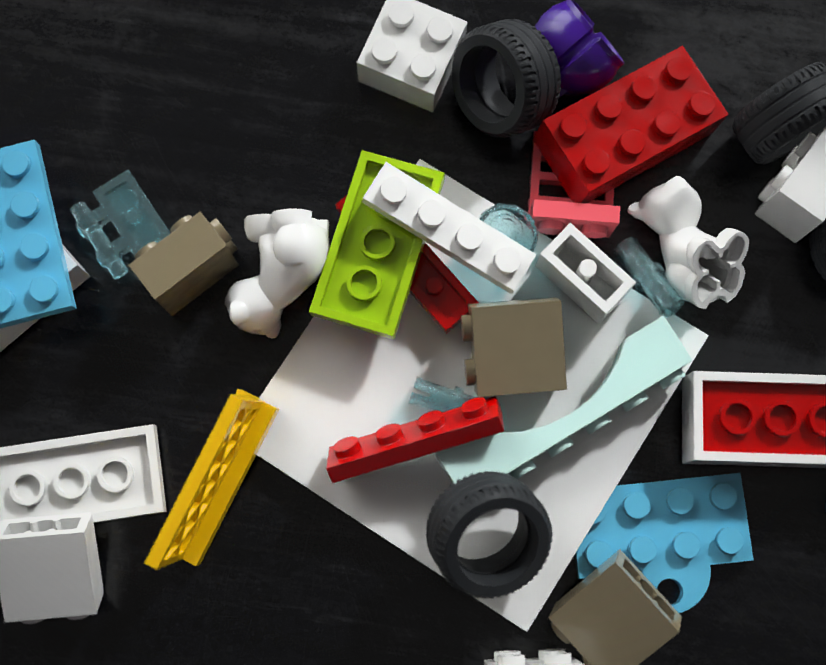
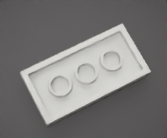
M154 424L0 447V522L1 520L92 512L93 522L98 523L167 512L157 426Z

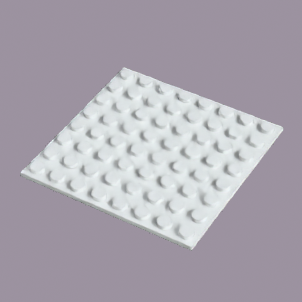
M419 159V161L416 164L418 166L439 171L421 159ZM445 174V180L440 193L441 196L536 254L516 290L509 294L425 242L479 303L556 297L562 302L567 390L497 395L502 410L504 432H522L546 426L571 414L587 402L601 386L613 365L619 345L627 337L663 315L692 360L695 359L709 335L634 289L629 291L600 324L595 322L535 267L540 253L553 241L552 239ZM410 292L394 340L314 316L259 397L280 409L257 453L259 457L442 577V573L430 555L426 541L427 520L429 519L428 516L431 513V508L435 506V501L439 499L440 494H443L444 490L448 489L452 484L435 457L437 452L336 483H332L326 466L329 447L343 438L349 436L363 437L376 433L378 429L392 423L402 425L418 420L419 417L427 412L451 410L460 407L464 402L472 398L478 397L474 391V385L466 386L464 359H472L471 341L463 342L461 322L446 334ZM693 361L681 368L684 373L687 372ZM682 378L665 389L658 382L645 390L648 399L627 412L622 405L608 413L611 422L590 435L585 428L570 436L574 444L551 458L548 451H545L532 459L536 468L519 477L518 480L531 490L549 515L553 533L551 550H549L550 554L546 558L547 561L543 564V568L538 571V575H535L534 579L529 581L526 586H522L520 590L517 589L514 593H509L507 596L502 595L499 598L483 599L480 597L476 598L477 600L526 632L529 630ZM485 396V397H482V398L487 399V398H490V397H493V396ZM496 509L476 518L466 528L460 539L458 556L467 559H481L500 551L508 544L516 531L518 511Z

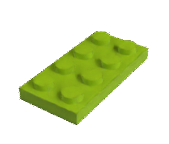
M362 150L309 313L311 316L394 340L425 241L363 204L362 199L385 162L439 195L445 180V173Z

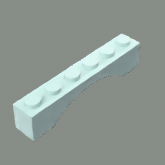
M663 315L627 337L619 345L613 365L601 386L587 402L571 414L546 426L522 432H502L437 452L435 457L453 485L457 483L458 479H463L464 476L469 477L472 473L477 474V472L483 473L484 471L502 472L518 479L536 468L532 459L548 451L552 458L572 446L574 443L570 436L585 428L590 435L611 422L608 413L622 405L627 412L647 400L648 396L645 390L658 382L665 389L685 377L686 375L681 368L693 360Z

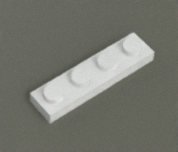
M385 162L362 199L363 204L509 294L516 290L536 256L532 251Z

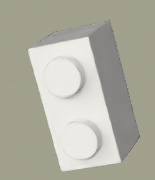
M571 223L540 253L535 266L598 324L619 304L636 283L635 280Z

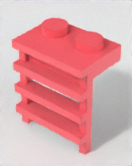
M533 141L527 225L542 234L559 235L571 223L587 238H609L620 221V206H613L614 188L604 194V201L592 200L589 203H575L570 198L540 196L539 184L562 185L553 172L540 171L541 161L546 160Z

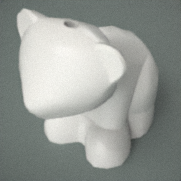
M675 176L666 183L651 189L643 196L640 202H635L628 207V213L634 218L644 221L652 230L659 234L661 251L666 267L665 277L672 293L702 309H706L709 303L719 298L728 303L736 297L742 287L745 276V269L741 263L747 254L750 240L745 233L732 228L724 229L717 237H713L698 229L696 226L702 212L701 199L697 191L685 179Z
M282 209L273 211L272 214L248 215L244 219L247 239L258 243L260 275L237 281L230 287L225 297V305L230 319L239 329L252 334L266 335L272 339L276 338L281 329L280 318L283 309L295 301L320 277L330 249L329 221L312 218V211Z

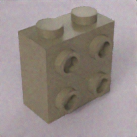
M201 212L193 217L187 215L178 220L171 227V234L159 243L151 242L142 247L135 255L136 260L128 265L152 297L171 316L239 266L232 255L238 249L232 242L231 236L217 218L209 223Z
M556 297L468 304L469 315H461L463 342L471 341L472 359H464L466 386L474 385V391L478 397L567 390L561 300Z
M619 549L558 600L549 615V619L552 622L551 626L555 634L564 643H571L582 655L584 665H639L679 633L682 616L623 551Z

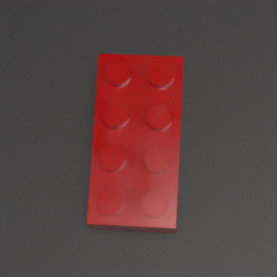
M681 46L544 119L533 141L571 201L575 203H589L611 189L711 135L729 114L684 46Z

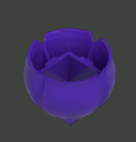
M565 0L552 6L541 16L535 25L537 30L549 41L558 60L561 74L560 97L562 95L582 96L592 94L604 88L613 80L620 67L625 64L603 33L593 32V21L574 0Z

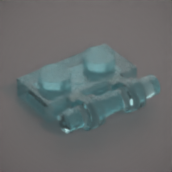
M129 170L124 171L93 191L101 205L98 208L90 211L85 202H79L70 209V212L77 221L75 224L76 229L83 238L87 237L97 252L95 254L96 260L102 268L109 270L114 279H119L129 272L122 260L125 254L131 251L135 257L136 253L148 243H159L171 234ZM112 221L121 235L112 242H110L102 230L104 224Z

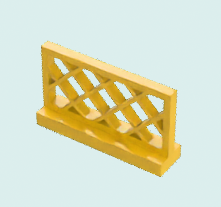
M238 389L236 394L230 395L145 564L156 570L182 559L194 566L201 564L277 416L279 408L243 389Z

